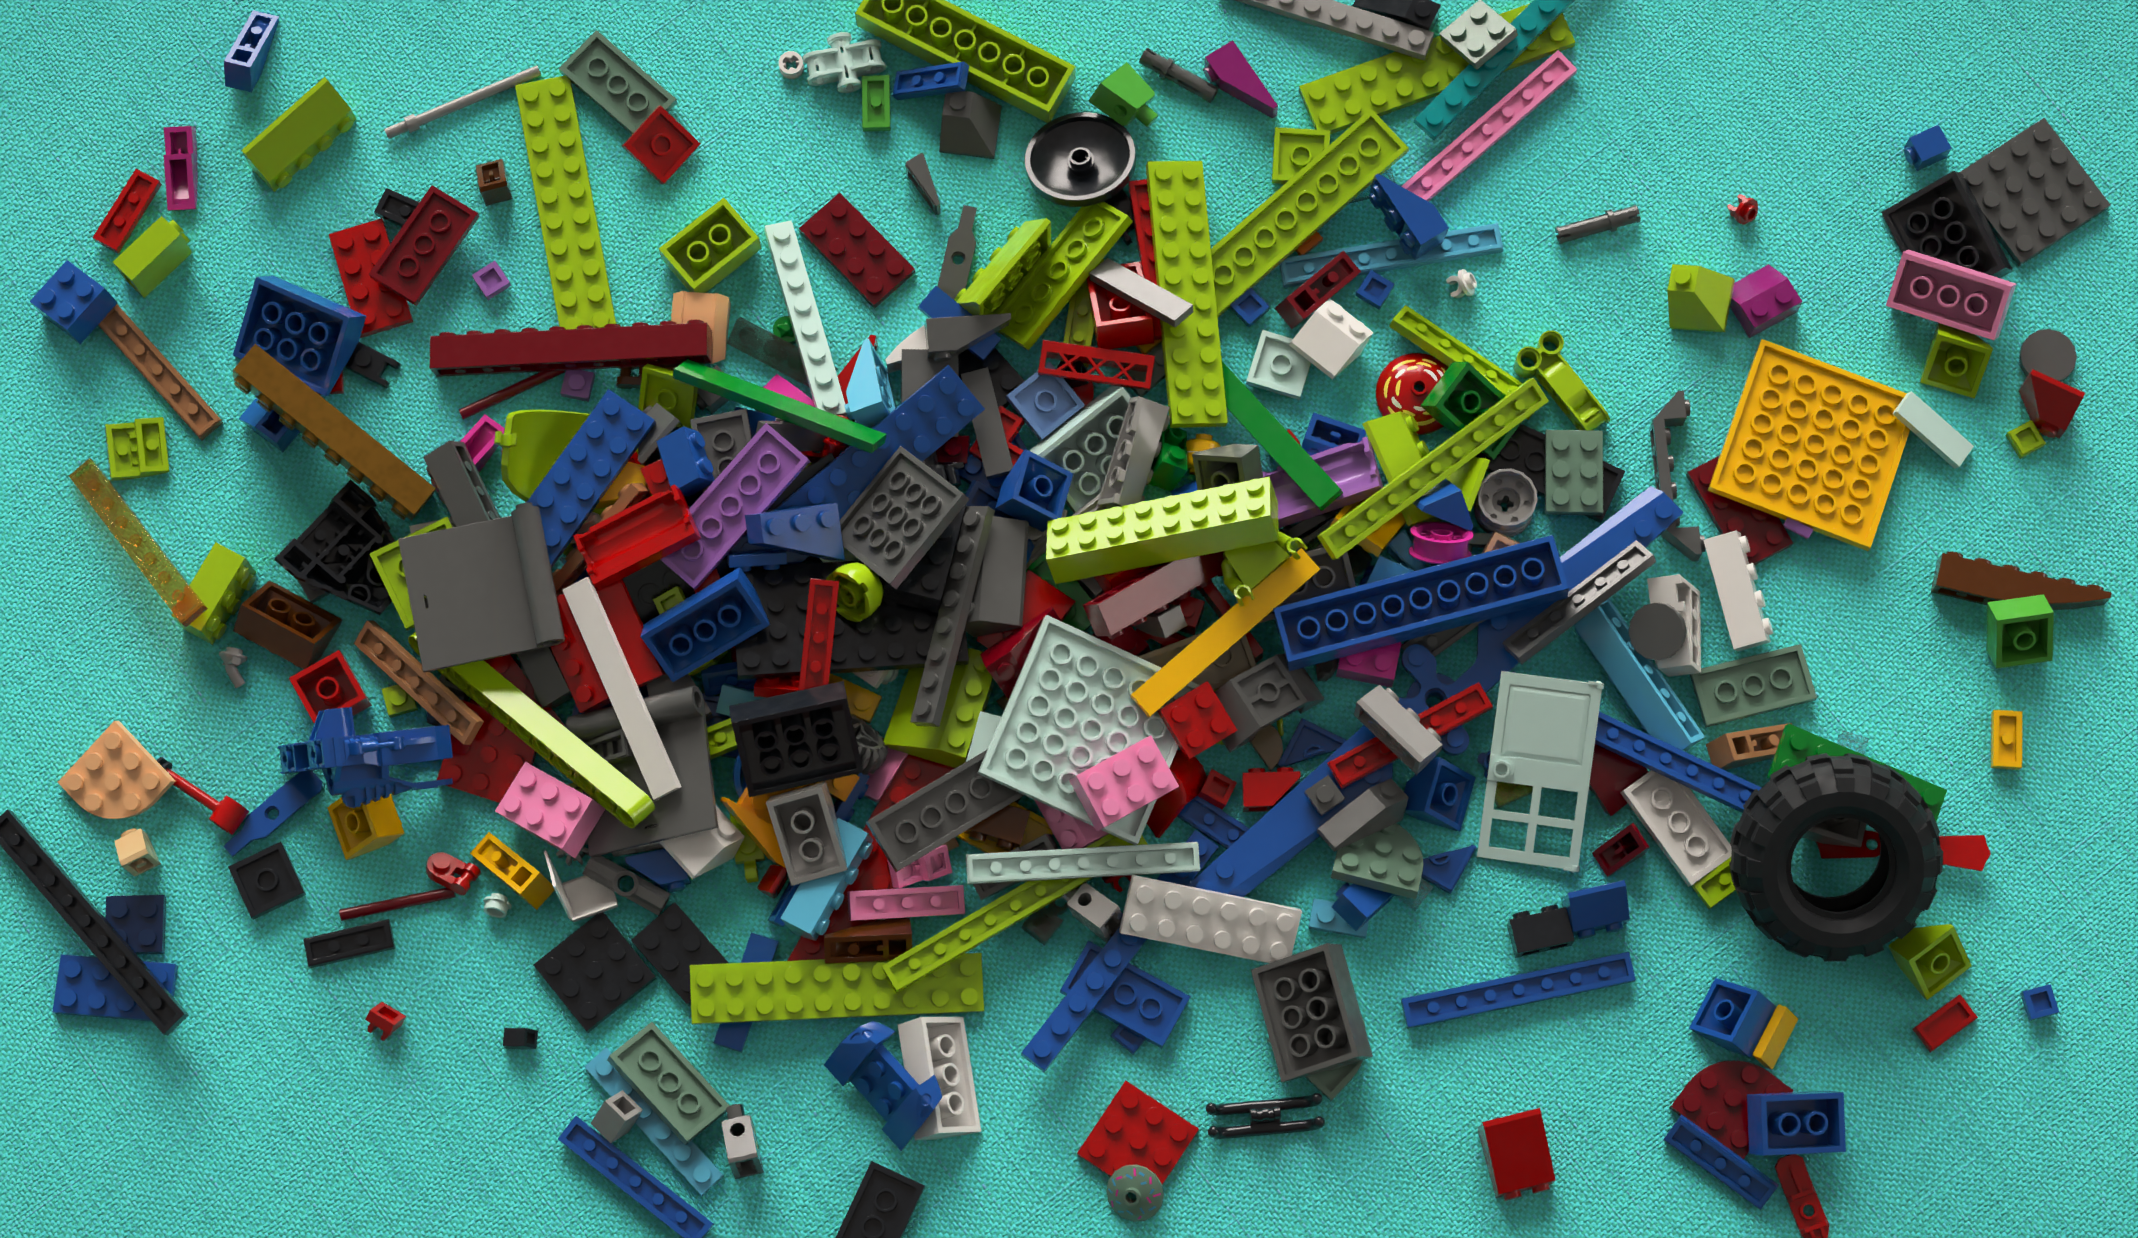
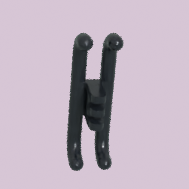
M1314 1093L1313 1095L1225 1104L1210 1102L1206 1105V1112L1208 1114L1233 1115L1250 1113L1251 1125L1211 1126L1208 1129V1135L1214 1139H1228L1320 1129L1325 1125V1120L1321 1116L1313 1119L1280 1122V1110L1317 1106L1322 1102V1095Z

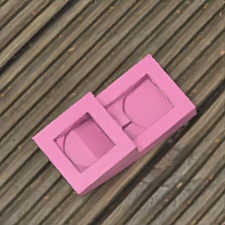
M947 845L939 846L898 872L894 871L888 861L893 888L900 889L922 880L931 881L952 873Z

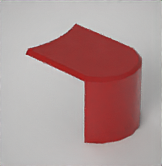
M1181 750L1176 751L1169 768L1179 787L1156 799L1146 823L1156 838H1160L1184 806L1199 794L1207 777L1204 767L1198 759L1193 757L1187 761Z

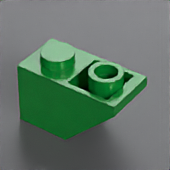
M1169 424L1164 432L1162 431L1159 440L1162 444L1161 450L1157 458L1153 459L1151 465L1153 475L1149 484L1170 492L1174 490L1188 471L1187 431L1180 428H1170Z

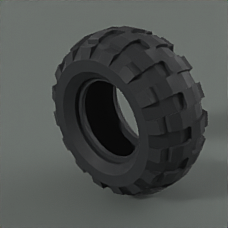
M1827 753L1808 756L1805 758V762L1792 767L1785 765L1771 774L1770 781L1759 791L1755 789L1743 805L1744 812L1740 821L1734 824L1730 841L1732 851L1729 865L1732 882L1743 908L1755 926L1768 939H1773L1781 944L1785 950L1804 958L1809 955L1821 957L1824 961H1847L1848 956L1859 954L1868 957L1883 951V946L1894 938L1899 937L1903 939L1917 926L1915 921L1920 913L1930 908L1937 893L1938 874H1941L1943 866V851L1939 841L1940 831L1933 813L1919 792L1903 775L1889 766L1880 765L1869 760L1868 757L1846 753L1844 756H1828ZM1834 818L1855 819L1874 828L1878 832L1880 839L1879 861L1873 874L1861 887L1845 895L1823 897L1806 892L1793 882L1791 873L1793 852L1799 840L1809 829L1823 821Z

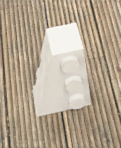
M1680 574L1648 578L1650 604L1664 603L1674 607L1684 618L1687 630L1683 646L1671 658L1655 660L1657 668L1668 677L1701 673L1700 591Z

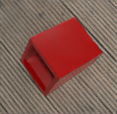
M1540 1108L1481 1123L1477 1130L1496 1198L1503 1196L1504 1201L1522 1197V1191L1532 1189L1533 1194L1550 1190L1549 1185L1553 1184L1556 1179Z

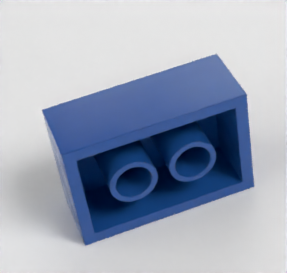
M1812 1091L1747 1094L1749 1154L1767 1156L1846 1152L1844 1092Z

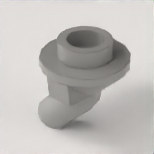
M226 647L225 651H219V656L223 660V665L235 688H238L245 684V681L237 666L247 661V657L242 655L243 650Z

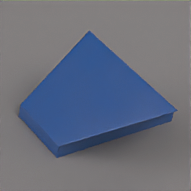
M1446 478L1413 503L1425 513L1472 531L1473 523L1462 491Z

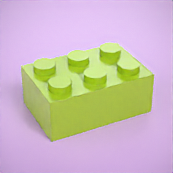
M722 198L659 248V252L664 263L689 292L706 293L762 248L759 237L728 201Z
M215 542L171 616L185 631L213 645L215 640H219L225 633L226 622L230 615H234L241 605L240 599L245 590L248 591L253 586L256 579V571L245 557Z

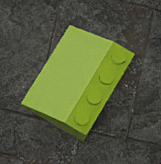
M1045 218L1025 221L1020 228L1016 226L1007 237L1008 242L1002 249L998 247L989 258L991 262L985 269L981 267L972 278L973 283L967 290L963 288L957 294L954 301L973 316L995 314L1051 245L1050 220Z
M968 648V665L955 666L940 727L917 726L910 722L924 668L909 669L883 741L885 745L890 749L954 768L964 764L968 757L980 711L985 712L995 684V680L986 669L980 656L983 651Z

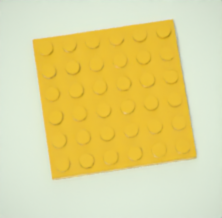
M1761 339L1708 491L1786 520L1789 518L1812 528L1815 532L1869 551L1910 429L1892 414L1907 393Z

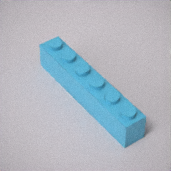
M1609 598L1574 624L1577 634L1589 646L1595 660L1600 662L1608 674L1610 682L1620 691L1624 697V702L1633 710L1640 720L1641 727L1649 735L1685 752L1705 738L1652 659H1647L1637 653L1630 641L1629 626Z

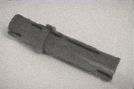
M1146 48L1139 60V64L1160 74V78L1164 80L1167 78L1209 103L1214 100L1219 90V87L1208 83L1175 64V60L1171 58L1166 59L1149 48Z
M1636 205L1617 211L1610 209L1605 211L1603 215L1555 227V232L1558 233L1556 237L1559 244H1563L1607 230L1614 232L1617 231L1618 227L1640 222L1641 218L1637 216L1640 213Z

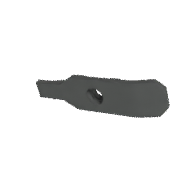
M963 205L958 228L949 236L937 286L953 300L963 288L966 289L976 247L972 228L977 208ZM961 256L964 261L962 264L957 265L953 262V258Z

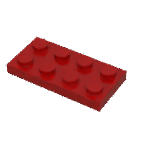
M377 219L329 234L350 309L366 315L360 338L412 323L413 319L407 300L369 276L371 270L390 245L383 219Z

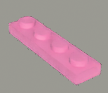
M964 885L847 892L849 921L965 914Z

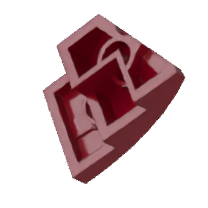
M1595 744L1589 790L1594 793L1605 813L1612 816L1627 804V801L1620 792L1649 771L1647 768Z

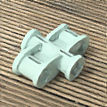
M840 32L829 36L827 43L831 48L811 51L803 56V62L807 64L809 73L807 78L808 84L819 86L839 81L837 90L841 93L859 90L862 87V83L857 77L878 74L886 69V64L881 59L880 48L882 45L880 40L871 39L850 44L852 40L850 33Z

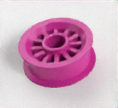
M1423 522L1411 527L1410 532L1414 536V545L1409 548V554L1418 560L1433 564H1444L1472 556L1468 550L1469 541L1474 536L1472 531L1448 522Z

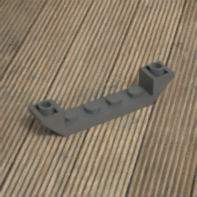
M1678 391L1653 419L1649 428L1656 489L1663 491L1672 501L1677 498V487L1675 482H1671L1670 472L1674 471V460L1672 455H1668L1667 445L1671 444L1670 428L1665 427L1683 426L1687 416H1690L1689 399L1685 400L1684 391ZM1678 518L1661 534V537L1692 562L1698 561L1702 552H1705L1706 549L1703 541L1705 537L1700 535L1699 526L1676 528V526L1680 525V518Z

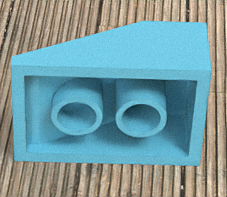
M866 339L862 343L846 390L848 403L845 404V410L850 420L854 419V422L873 428L896 409L889 373L871 341Z

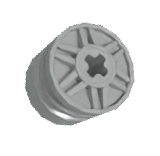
M1499 469L1490 473L1482 481L1474 504V514L1480 528L1486 533L1491 534L1496 530L1510 538L1522 533L1530 524L1537 504V490L1532 480L1523 472L1514 469ZM1502 503L1507 504V512L1502 511Z

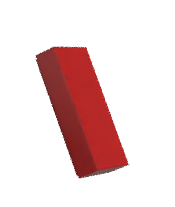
M1959 994L1912 1030L1931 1053L1978 1017Z

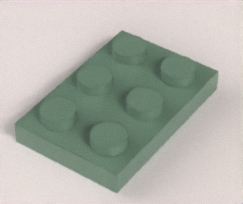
M1545 431V514L1602 516L1603 431Z

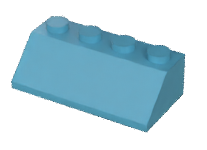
M840 818L837 819L848 870L800 883L780 918L792 933L814 941L817 940L819 935H823L826 932L830 923V915L834 909L837 910L841 906L848 884H853L859 872L858 866L862 859L868 858L873 849V839L867 832Z

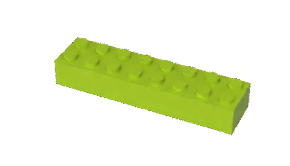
M863 0L855 12L858 27L934 66L957 62L967 63L969 65L968 83L1046 123L1053 119L1076 79V67L946 0Z
M1270 477L1049 520L1047 521L1046 561L1055 584L1278 541V500Z

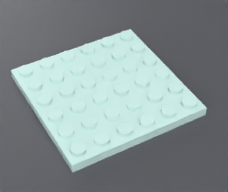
M1046 615L977 774L1094 826L1069 781L1070 779L1150 735L1154 739L1168 767L1170 768L1178 749L1176 741L1157 711L1149 718L1130 697L1133 692L1157 673L1161 667ZM1191 681L1161 708L1200 685ZM1156 800L1101 830L1133 845H1137Z

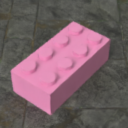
M1906 250L1902 253L1886 306L1995 340L2000 335L2016 283L1915 251Z

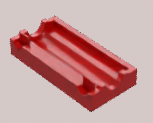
M675 484L670 486L671 488L668 491L658 492L595 524L586 533L573 536L577 548L587 564V573L596 588L601 590L701 539L682 491Z

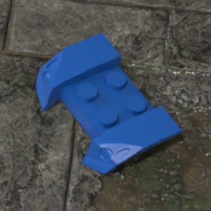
M872 1021L859 1026L848 1035L834 1050L824 1066L842 1086L851 1082L887 1122L882 1128L883 1132L902 1151L942 1099V1094L935 1075L920 1085L883 1045L895 1031L883 1024Z

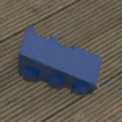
M837 503L745 515L748 542L751 545L798 553L829 561L845 560Z

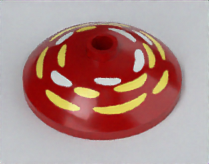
M1410 353L1391 361L1381 372L1376 385V403L1382 417L1396 412H1403L1409 416L1412 415L1419 427V430L1416 431L1417 435L1430 434L1443 428L1444 426L1420 405L1449 367L1434 356L1424 353ZM1420 384L1424 387V390L1418 392L1414 389V386Z

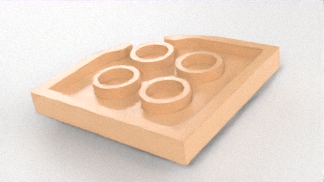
M113 721L58 781V784L87 812L102 818L122 819L134 817L151 808L176 781L120 721Z

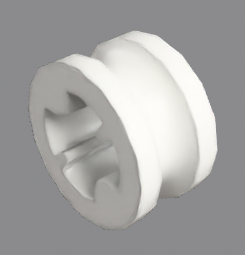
M788 51L780 56L779 69L781 74L788 79H795L802 75L804 71L803 59L797 52ZM796 61L797 68L791 67L787 70L786 62L792 63Z

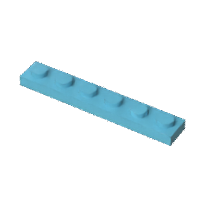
M605 1047L585 1068L611 1097L623 1090L643 1109L635 1123L700 1195L703 1196L724 1177L723 1174L692 1140L685 1145L607 1061L612 1053Z

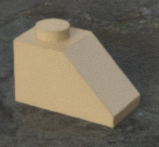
M136 828L129 829L120 835L121 838L114 841L121 866L134 877L161 864L147 833L141 828L138 830Z

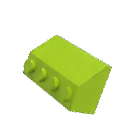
M324 77L241 151L251 169L275 192L278 188L288 185L296 172L307 168L311 164L313 157L320 151L327 150L340 133L347 132L353 126L356 117L352 109Z
M1396 412L1362 424L1388 483L1430 453L1426 443L1420 441L1416 433L1419 427L1412 415L1409 416L1403 412ZM1413 503L1401 511L1407 525L1410 527L1423 522L1443 521L1421 511Z

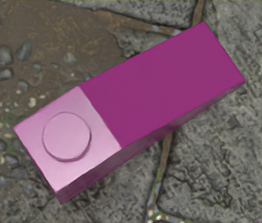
M1233 40L1205 57V68H1203V71L1211 83L1215 82L1220 90L1271 118L1277 116V103Z

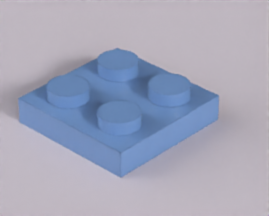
M1051 362L1045 365V368L1055 369ZM1038 371L1005 397L1040 441L1085 406L1064 378L1039 375Z

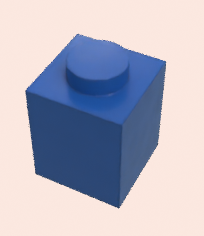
M1938 124L1910 137L1904 147V155L1908 163L1913 164L1916 170L1919 171L1947 158L1952 147Z

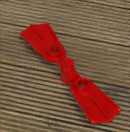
M1865 830L1861 847L1816 842L1822 859L1875 858L1880 856L1879 834L1874 831ZM1984 835L1939 836L1940 846L1943 851V865L1983 871L1985 863L1991 855ZM1873 840L1877 843V848L1870 850L1867 848L1866 843Z

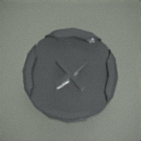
M2051 329L2038 330L2029 335L2019 352L2020 367L2026 376L2034 369L2060 382L2065 380L2073 371L2077 359L2075 347L2070 339L2061 332Z
M1664 603L1644 605L1635 612L1629 626L1630 641L1637 653L1652 660L1667 659L1675 655L1679 648L1683 646L1687 632L1682 615L1674 607Z

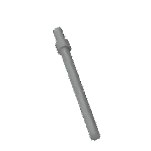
M536 65L416 116L414 114L406 116L404 121L385 128L386 135L390 139L407 131L412 133L419 130L421 125L515 87V85L541 76L540 70Z

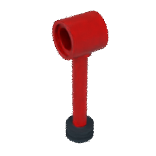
M163 757L156 760L176 781L173 784L175 787L213 811L209 818L210 821L231 835L235 833L250 812L227 795L220 802L173 772L171 770L172 763Z

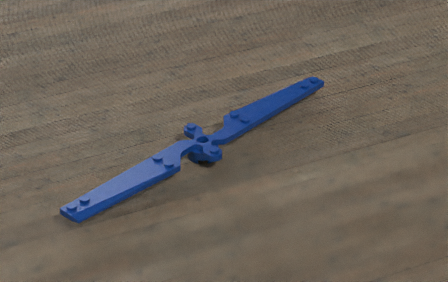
M1652 486L1648 487L1560 557L1569 591L1637 540L1647 548L1682 516L1683 511L1663 491ZM1554 602L1480 622L1477 629L1476 661L1456 681L1446 675L1436 673V659L1427 648L1418 644L1407 647L1402 655V666L1415 681L1410 686L1406 698L1399 697L1398 703L1405 709L1411 708L1418 715L1430 708L1426 703V700L1430 697H1437L1442 702L1478 682L1485 693H1487L1500 681L1501 671L1510 672L1519 664L1505 650L1502 642ZM1365 725L1362 726L1187 886L1245 897L1320 837L1317 829L1367 789L1393 777L1392 762L1355 783L1340 789L1327 766V763L1376 736ZM1462 726L1441 736L1442 750L1451 756L1461 755L1469 745V735ZM1329 775L1345 797V800L1323 816H1320L1304 794V791Z

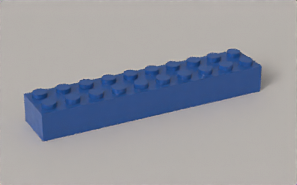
M1550 535L1273 608L1287 666L1289 671L1566 599L1568 598L1569 587L1554 537Z

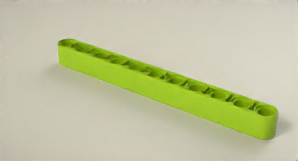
M415 631L408 637V642L412 649L420 656ZM484 660L437 670L627 827L635 828L655 810L653 801L644 791Z

